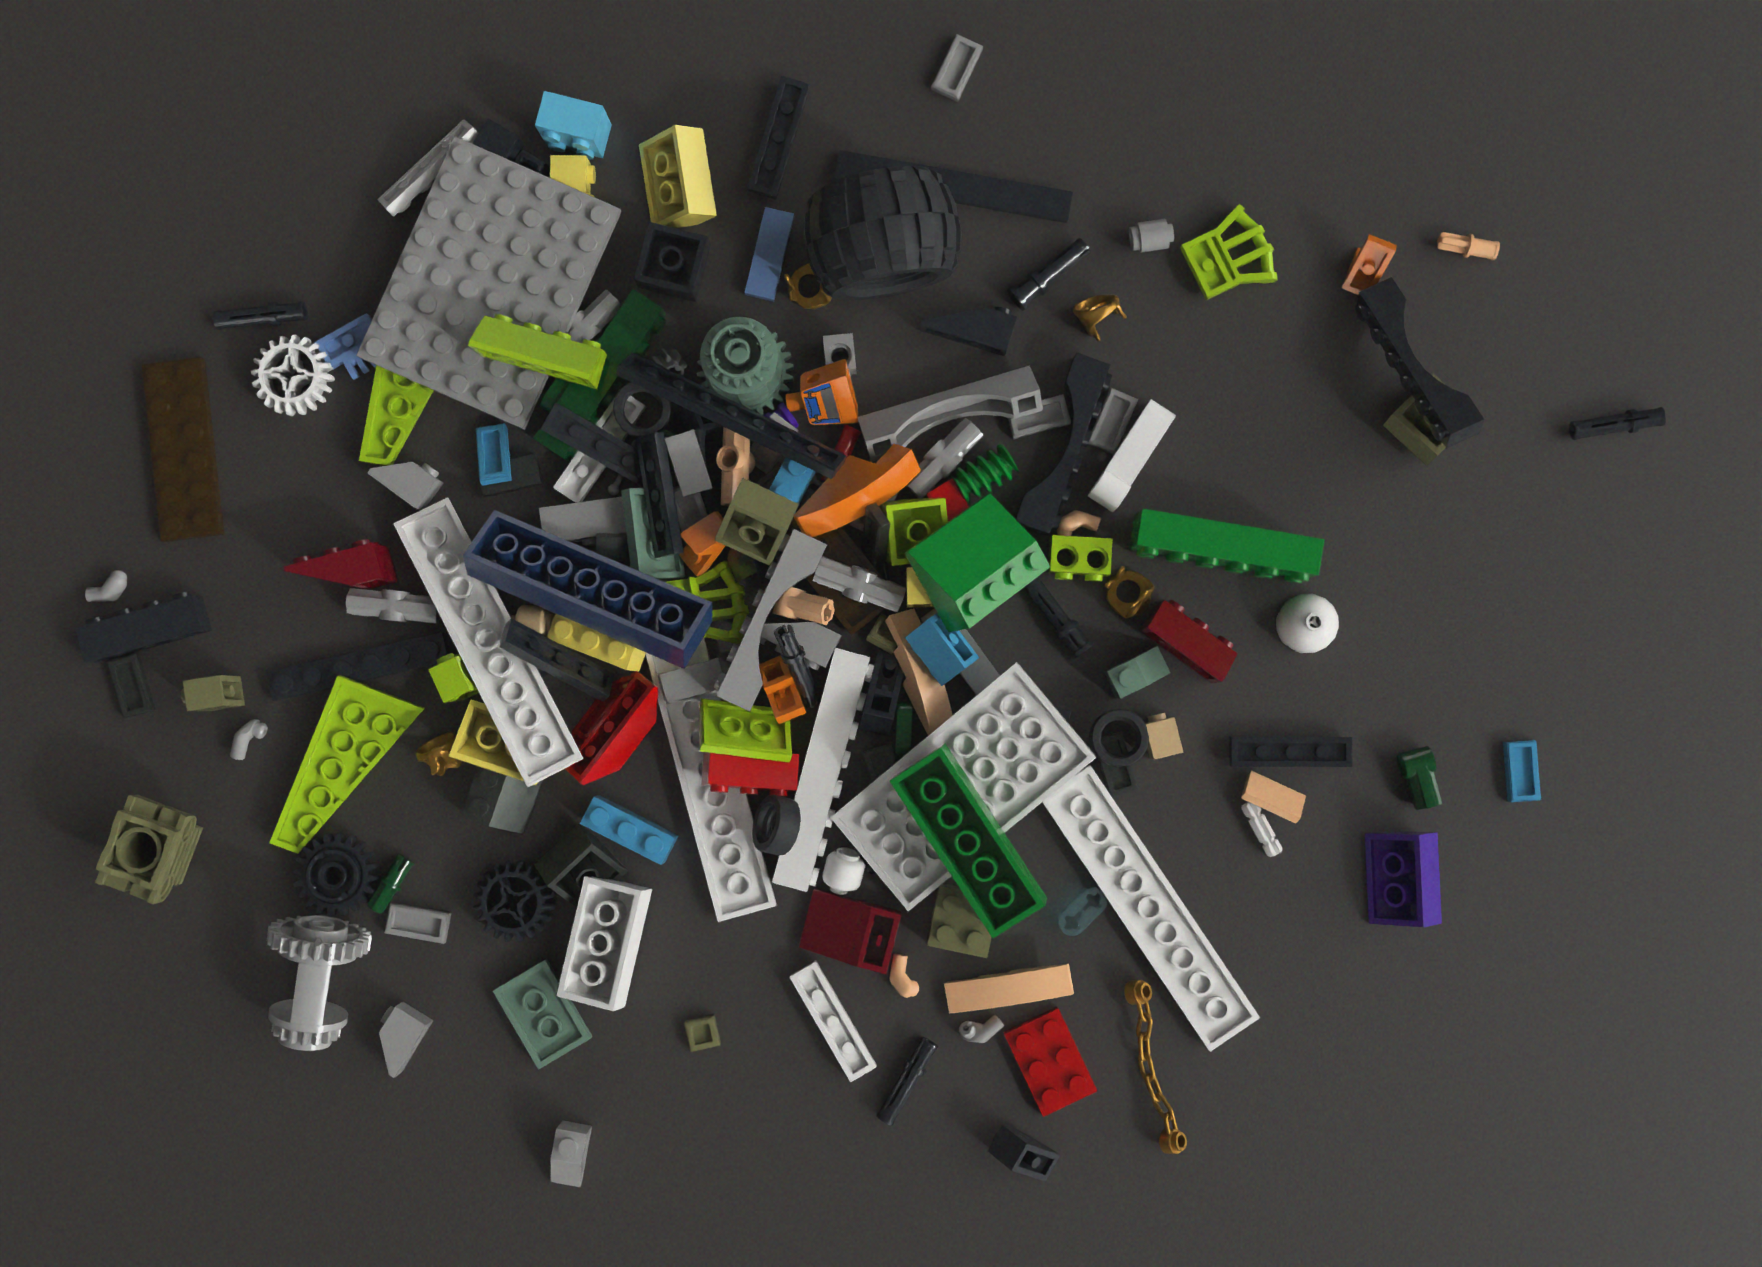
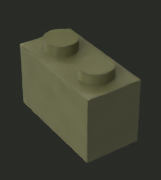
M216 675L183 681L184 688L181 690V699L184 706L187 707V711H215L245 706L241 676Z

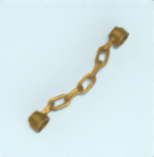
M1131 980L1125 985V998L1129 1004L1137 1005L1139 1017L1136 1034L1138 1036L1139 1068L1152 1098V1103L1164 1119L1165 1129L1162 1130L1159 1137L1160 1148L1165 1154H1179L1186 1148L1187 1139L1185 1134L1178 1130L1174 1111L1164 1095H1162L1150 1056L1149 1038L1151 1036L1153 1020L1148 1001L1152 997V989L1143 980ZM1141 1004H1144L1146 1013L1143 1012ZM1142 1021L1148 1022L1147 1032L1141 1033ZM1142 1041H1145L1146 1052H1143ZM1148 1060L1150 1073L1146 1074L1143 1062ZM1151 1081L1154 1082L1155 1088L1157 1090V1093L1155 1094L1150 1083ZM1161 1100L1168 1109L1165 1114L1157 1103ZM1168 1121L1172 1122L1173 1129H1170Z

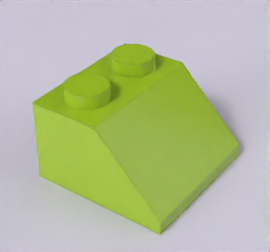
M945 498L903 499L887 501L880 505L881 511L890 522L885 561L892 566L910 564L905 552L948 522Z

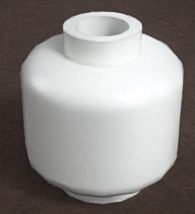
M840 847L837 851L831 852L827 856L822 875L823 881L830 886V890L833 893L846 895L848 891H855L860 887L865 863L857 851Z

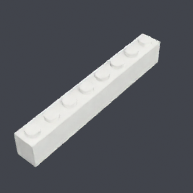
M838 648L834 650L794 798L800 808V830L791 850L785 855H779L772 883L805 892L808 891L809 885H816L820 869L814 866L817 856L823 857L827 844V839L822 838L825 826L831 828L833 822L831 817L836 811L830 809L833 797L839 799L843 781L838 780L841 768L847 770L851 752L846 751L849 739L855 740L859 723L854 722L856 710H863L867 694L861 691L864 681L870 682L874 665L869 664L870 657Z

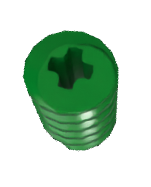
M1003 444L996 446L997 454L990 449L986 451L987 461L978 455L976 457L977 466L970 461L966 462V472L960 467L955 468L956 478L952 475L951 477L968 504L971 503V493L981 498V487L990 493L992 492L990 482L993 481L1000 487L1002 486L1001 476L1004 475L1011 481L1013 480L1011 471L1014 469L1019 473L1013 458Z

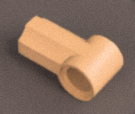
M791 587L775 602L772 613L794 620L800 618L827 625L833 618L835 609L833 600L807 594L804 590Z

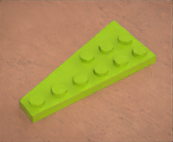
M376 365L359 461L382 466L393 465L434 390Z
M338 675L269 843L299 854L302 848L306 846L425 708Z

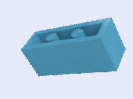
M601 795L593 797L580 822L581 825L660 865L666 862L679 836Z

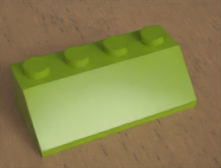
M495 314L494 318L484 315L469 340L468 346L482 357L594 389L598 388L607 357L606 352L600 349L601 344L587 339H583L582 343L571 340L572 336L560 331H554L553 335L541 332L542 327L528 322H524L523 326L512 323V318L501 314Z

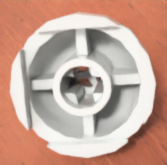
M1300 594L1288 599L1277 615L1276 628L1281 641L1299 653H1315L1326 648L1335 639L1339 629L1338 615L1334 606L1325 598L1315 594Z

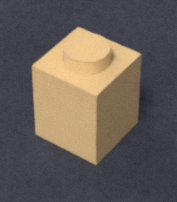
M1165 713L1147 717L1148 723H1145L1149 735L1147 750L1150 759L1155 760L1184 753L1175 717L1166 718Z

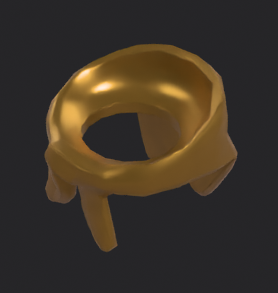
M809 263L795 270L791 278L788 274L784 275L789 285L790 301H796L802 308L817 309L831 301L832 297L823 292L822 283H820V290L816 296L805 298L800 294L798 284L801 278L808 274L814 275Z
M1116 295L1090 297L1075 304L1073 307V312L1079 318L1085 331L1090 337L1094 336L1097 341H1100V336L1095 327L1098 322L1113 311L1115 314H1120L1123 319L1127 318Z
M1122 566L1117 574L1112 576L1109 582L1105 584V587L1108 588L1106 599L1115 612L1124 618H1131L1140 615L1147 609L1155 587L1142 574L1133 570L1124 571L1125 566ZM1131 580L1139 585L1141 591L1136 601L1124 603L1118 599L1116 589L1123 581Z
M447 732L436 736L417 749L415 755L418 762L423 761L429 765L432 775L443 776L448 768H458L462 765V761L449 757L457 735L456 733Z

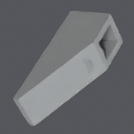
M815 622L764 624L759 643L764 645L766 640L777 645L775 651L783 654L774 631L782 625H785L786 629L787 625H791L799 645L803 646L806 653L804 658L807 666L817 671L820 666L827 668L834 650L842 637L840 634Z

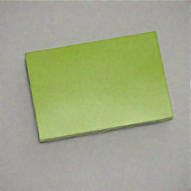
M701 698L699 703L700 752L790 762L792 757L790 720L778 724L771 707L753 705L749 712L729 702Z

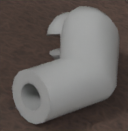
M115 570L111 572L110 577L107 578L102 587H87L85 591L87 602L117 600L127 586V575L123 571Z
M254 719L240 728L234 734L230 757L236 760L245 759L249 741L253 737L263 738L268 730L267 725L260 723L258 719Z
M994 1014L984 1024L964 1021L959 1026V1033L961 1038L966 1041L985 1043L1005 1025Z

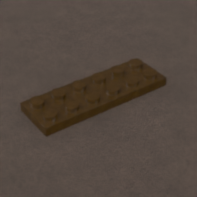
M198 357L142 364L161 541L171 542L225 535L205 359Z
M784 461L758 480L756 484L769 490ZM810 486L796 512L815 493ZM794 517L786 532L790 536L794 529L801 532ZM843 527L812 537L827 544L822 556L851 567L855 565L876 573L877 577L882 578ZM815 572L811 576L806 577L821 597L833 600L834 614L851 636L886 609L868 601L867 603L853 600L842 595L841 591L812 581Z

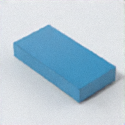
M506 424L476 428L479 481L482 486L512 481L508 428Z
M1536 740L1503 742L1508 802L1541 800Z

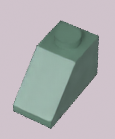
M1158 646L1103 673L1115 698L1121 699L1170 674V671Z

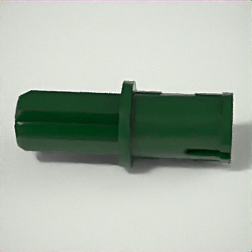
M400 854L396 855L385 876L379 878L381 882L367 904L371 910L380 914L385 911L396 891H401L402 887L400 885L411 867L415 864L414 862L407 859L402 869H399L405 857Z

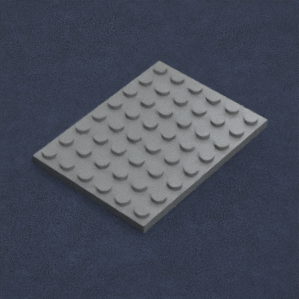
M454 136L356 356L525 430L549 376L482 357L468 346L469 340L484 315L494 318L495 314L512 318V323L523 326L524 322L542 327L541 332L553 335L554 331L568 334L620 217L621 209Z

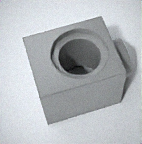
M853 333L823 336L825 364L833 363L832 356L836 352H844L849 357L847 366L850 377L852 374H857Z

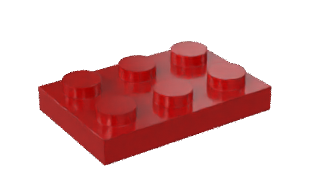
M1058 1007L1003 1032L1043 1117L1098 1091Z

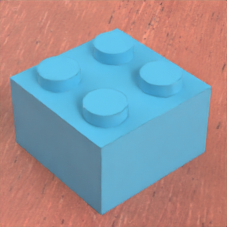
M547 91L543 93L535 127L548 148L557 152H565V149L575 151L577 155H586L590 160L594 156L603 158L612 126L603 105Z

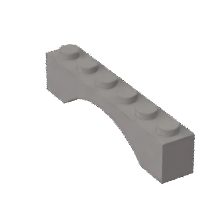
M1029 365L857 418L870 461L873 462L879 460L893 444L906 447L923 432L949 420L976 415H993L1016 419L1042 411L1043 407L1040 389Z
M795 529L792 531L791 536L785 534L778 548L783 553L778 563L772 561L765 575V578L770 581L765 591L759 588L752 603L757 609L752 618L746 616L739 631L744 637L739 646L733 644L726 659L731 662V665L726 674L720 672L713 687L718 690L716 697L750 712L763 684L759 669L758 650L760 635L766 617L775 602L785 591L815 572L827 544Z

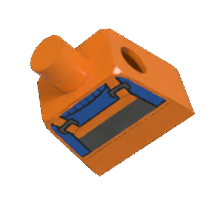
M846 359L803 373L800 376L801 392L786 394V404L789 411L806 409L809 423L812 425L858 423V404Z

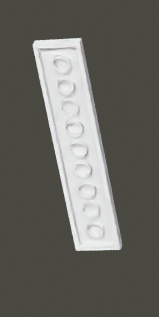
M445 498L393 523L527 787L582 760L583 757L537 668L499 647L505 624L511 618L494 586L467 575L463 554L471 544V540L449 498Z
M702 638L686 667L710 660L705 638ZM646 653L653 684L658 687V702L717 921L721 922L777 906L763 852L756 849L753 843L752 828L754 818L747 794H740V788H729L728 793L710 792V786H701L704 752H700L699 703L701 698L721 701L720 698L716 697L718 690L668 704L659 674L677 670L681 667Z
M1091 765L1082 769L1042 802L1206 1048L1211 1052L1260 1018Z

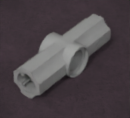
M605 290L584 311L581 310L576 313L568 331V334L572 336L571 340L582 343L583 339L598 342L622 304L608 290Z
M965 418L944 440H939L923 457L924 460L919 464L921 471L906 487L916 497L924 498L942 478H947L963 461L962 458L984 435L971 421Z
M824 556L821 557L812 580L818 584L841 591L842 595L862 603H867L868 601L897 613L907 589L895 582L877 577L876 573L855 565L851 567Z
M350 588L346 596L347 613L352 615L379 617L381 620L398 622L411 620L438 624L441 618L430 596L410 595V592L387 589L373 591Z

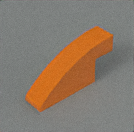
M893 444L876 464L849 455L832 479L828 478L794 514L793 517L801 532L810 537H815L835 530L864 516L868 505L877 503L880 506L892 498L921 471L912 449Z

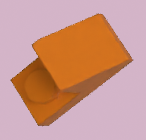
M1368 234L1362 247L1357 248L1343 281L1342 289L1359 295V291L1377 284L1395 254L1397 245Z
M718 511L709 514L681 533L682 539L687 544L683 549L684 553H680L679 556L696 576L706 573L726 546L715 541V537L724 519Z

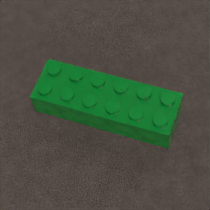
M1142 509L1134 516L1129 550L1136 551V556L1141 558L1154 559V556L1161 555L1166 556L1165 561L1183 564L1184 561L1191 560L1196 561V567L1213 569V566L1221 565L1225 566L1224 571L1242 574L1243 571L1250 570L1255 571L1254 576L1272 579V576L1278 577L1280 575L1284 576L1285 582L1302 584V581L1308 582L1309 578L1319 576L1325 539Z
M946 743L890 780L893 788L992 938H995L1046 905V895Z

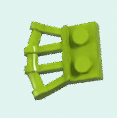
M1241 204L1216 229L1188 241L1180 247L1205 300L1233 289L1240 284H1266L1278 281L1277 272H1274L1272 252L1274 248L1271 243H1267L1263 235L1265 232L1263 226L1258 225L1244 212L1245 208ZM1234 221L1238 222L1246 230L1223 242L1220 236ZM1248 240H1253L1257 248L1256 250L1232 260L1228 252L1229 249ZM1261 258L1262 273L1239 274L1237 268Z
M727 560L719 563L699 577H688V579L666 582L708 601L731 599L733 607L712 610V621L733 618L731 630L727 631L709 627L703 638H712L736 644L741 643L744 635L739 633L746 615L749 614L748 605H745L743 595H745L744 586L740 585L739 582H735ZM720 576L728 587L703 592L699 590L700 587Z

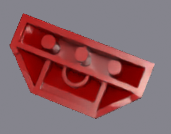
M638 671L631 673L630 676L613 681L610 696L604 702L596 699L571 731V735L583 759L565 768V770L582 785L619 771L656 723L658 687Z

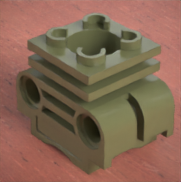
M138 794L128 795L123 810L117 811L109 839L97 863L96 870L99 871L95 883L106 885L122 892L130 891V895L144 899L150 904L164 901L173 885L182 884L203 827L196 825L197 818L194 815L165 806L162 803ZM150 836H152L157 846L155 859L149 855L147 849L149 848L147 842Z

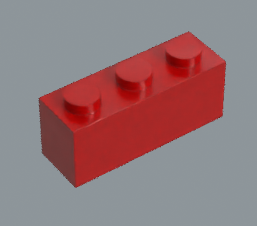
M704 752L701 786H710V792L728 793L729 788H740V794L758 795V790H769V795L787 797L788 792L797 791L799 754H792L790 762Z

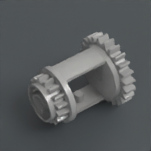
M318 915L297 916L296 919L286 917L285 920L277 919V922H271V925L268 926L267 945L271 946L272 950H277L282 957L299 963L294 999L276 1002L269 1008L268 1019L272 1023L271 1032H273V1036L278 1037V1042L281 1045L295 1050L315 1051L328 1048L332 1041H337L338 1037H340L341 1028L345 1027L348 1021V1012L337 1004L327 1002L332 965L350 963L356 957L361 958L363 954H368L372 935H370V931H366L365 927H359V924H349V921H343L338 918Z

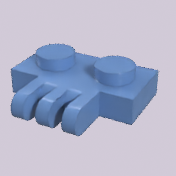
M366 313L315 342L319 344L318 349L320 352H326L327 356L324 360L331 363L332 370L344 364L353 380L359 377L358 371L354 367L357 364L364 374L370 371L365 360L356 356L372 321L369 314Z

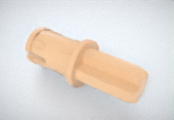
M1441 232L1437 240V248L1463 254L1465 258L1471 255L1495 260L1499 253L1500 242L1474 238L1473 234L1464 236Z

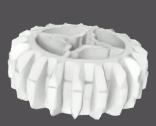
M292 335L290 340L285 336H280L279 345L273 340L269 341L271 348L269 351L264 348L260 349L261 354L264 355L262 360L259 358L253 359L254 363L259 365V369L251 370L252 375L259 377L252 382L253 387L260 389L256 393L257 397L265 399L264 405L269 408L274 407V411L279 414L285 411L287 415L294 416L297 410L299 414L306 415L307 407L313 411L317 410L315 401L326 402L325 397L322 396L323 392H332V388L326 384L335 380L334 376L327 374L333 367H331V363L324 360L327 356L326 352H320L318 349L319 344H312L309 338L304 337L300 340V337L297 335ZM301 354H306L309 357L314 372L304 369ZM285 357L283 364L276 367L278 362ZM295 371L301 374L297 376H292L291 380L285 377L289 375H294ZM273 379L282 382L285 398L280 397L276 392ZM307 384H311L309 388L303 394H301L302 388Z

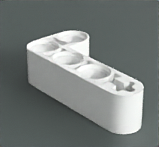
M1150 399L1091 489L1088 497L1114 512L1129 492L1133 481L1176 415Z

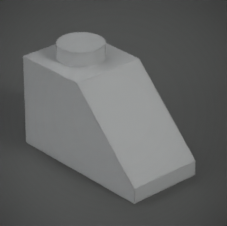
M414 462L370 468L368 471L370 476L418 510L425 509L444 484L437 478L439 472L425 462L422 466Z
M401 1002L395 1007L390 1006L381 1019L384 1025L379 1035L388 1074L393 1078L404 1070L433 1022L431 1018L405 1002Z
M562 1121L556 1128L551 1154V1182L581 1187L592 1130L591 1125Z

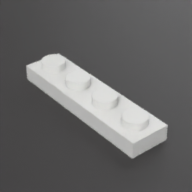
M463 119L377 200L393 217L397 213L404 212L410 206L411 200L415 196L431 187L454 136L472 144L479 133Z
M629 396L625 402V416L630 423L635 425L647 407L632 396ZM614 398L596 426L624 441L628 434L620 428L615 420L613 411ZM578 451L553 488L575 503L582 502L606 466Z
M815 960L791 974V981L849 1081L852 1082L876 1068V1062L817 961Z

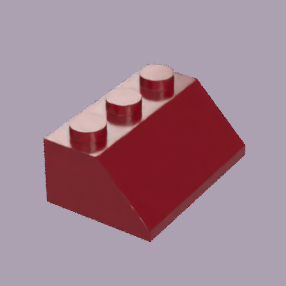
M1170 599L1169 602L1166 600L1160 601L1139 631L1210 683L1223 682L1238 654L1232 650L1234 645L1221 635L1216 638L1209 633L1208 629L1210 627L1200 619L1195 617L1191 620L1183 614L1185 609L1174 600Z

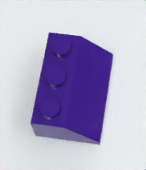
M1438 832L1365 833L1369 924L1428 927L1442 924Z

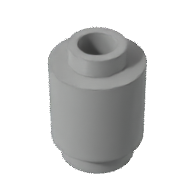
M1164 218L1138 222L1136 226L1129 227L1131 250H1139L1142 253L1168 249L1170 242H1174L1173 225L1167 224Z

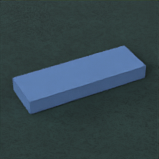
M765 207L745 295L774 302L795 217L794 213Z

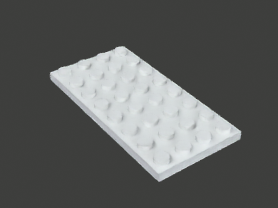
M1017 662L831 817L907 911L911 910L949 879L951 874L890 783L894 776L946 743L1005 833L1096 758L1095 754Z

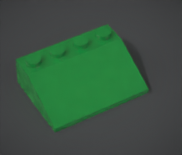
M991 493L986 494L905 552L908 561L948 632L970 629L1050 568L1037 541Z

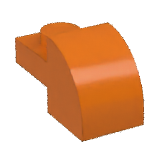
M781 655L759 664L763 682L762 686L767 694L778 724L805 714L806 710L799 691L792 678L790 669L787 664L783 663Z

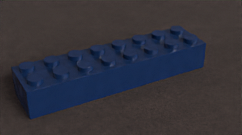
M496 510L492 512L463 554L468 576L685 669L712 623V602Z

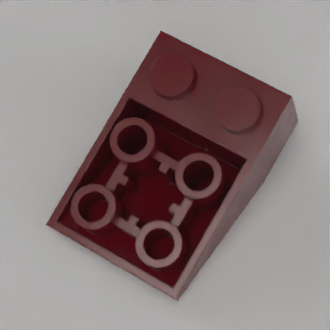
M369 539L351 543L352 548L342 551L340 547L326 549L322 551L323 556L311 559V555L292 559L293 564L283 566L284 571L368 590L398 582L389 548L379 545L378 542L370 543Z
M814 888L799 948L855 967L887 974L901 919V911Z

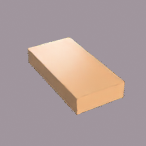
M1252 770L1247 775L1241 799L1293 823H1297L1300 820L1306 795Z

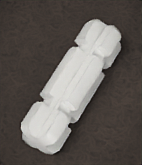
M1246 802L1242 805V810L1245 816L1250 818L1248 822L1259 842L1264 844L1262 848L1266 855L1273 857L1282 851V846L1278 840L1274 839L1276 835L1265 815L1260 813L1262 809L1257 805Z

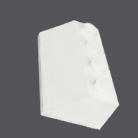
M584 876L556 996L610 1011H616L625 1007L651 897V888L622 881Z

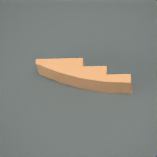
M913 608L889 615L885 622L898 646L893 653L906 676L902 685L929 736L953 715L945 685L941 686L930 674L927 666L912 650L911 645L905 639L907 635L921 625Z
M1069 963L1017 969L1007 973L981 975L977 978L944 983L949 1014L1024 1004L1074 994Z

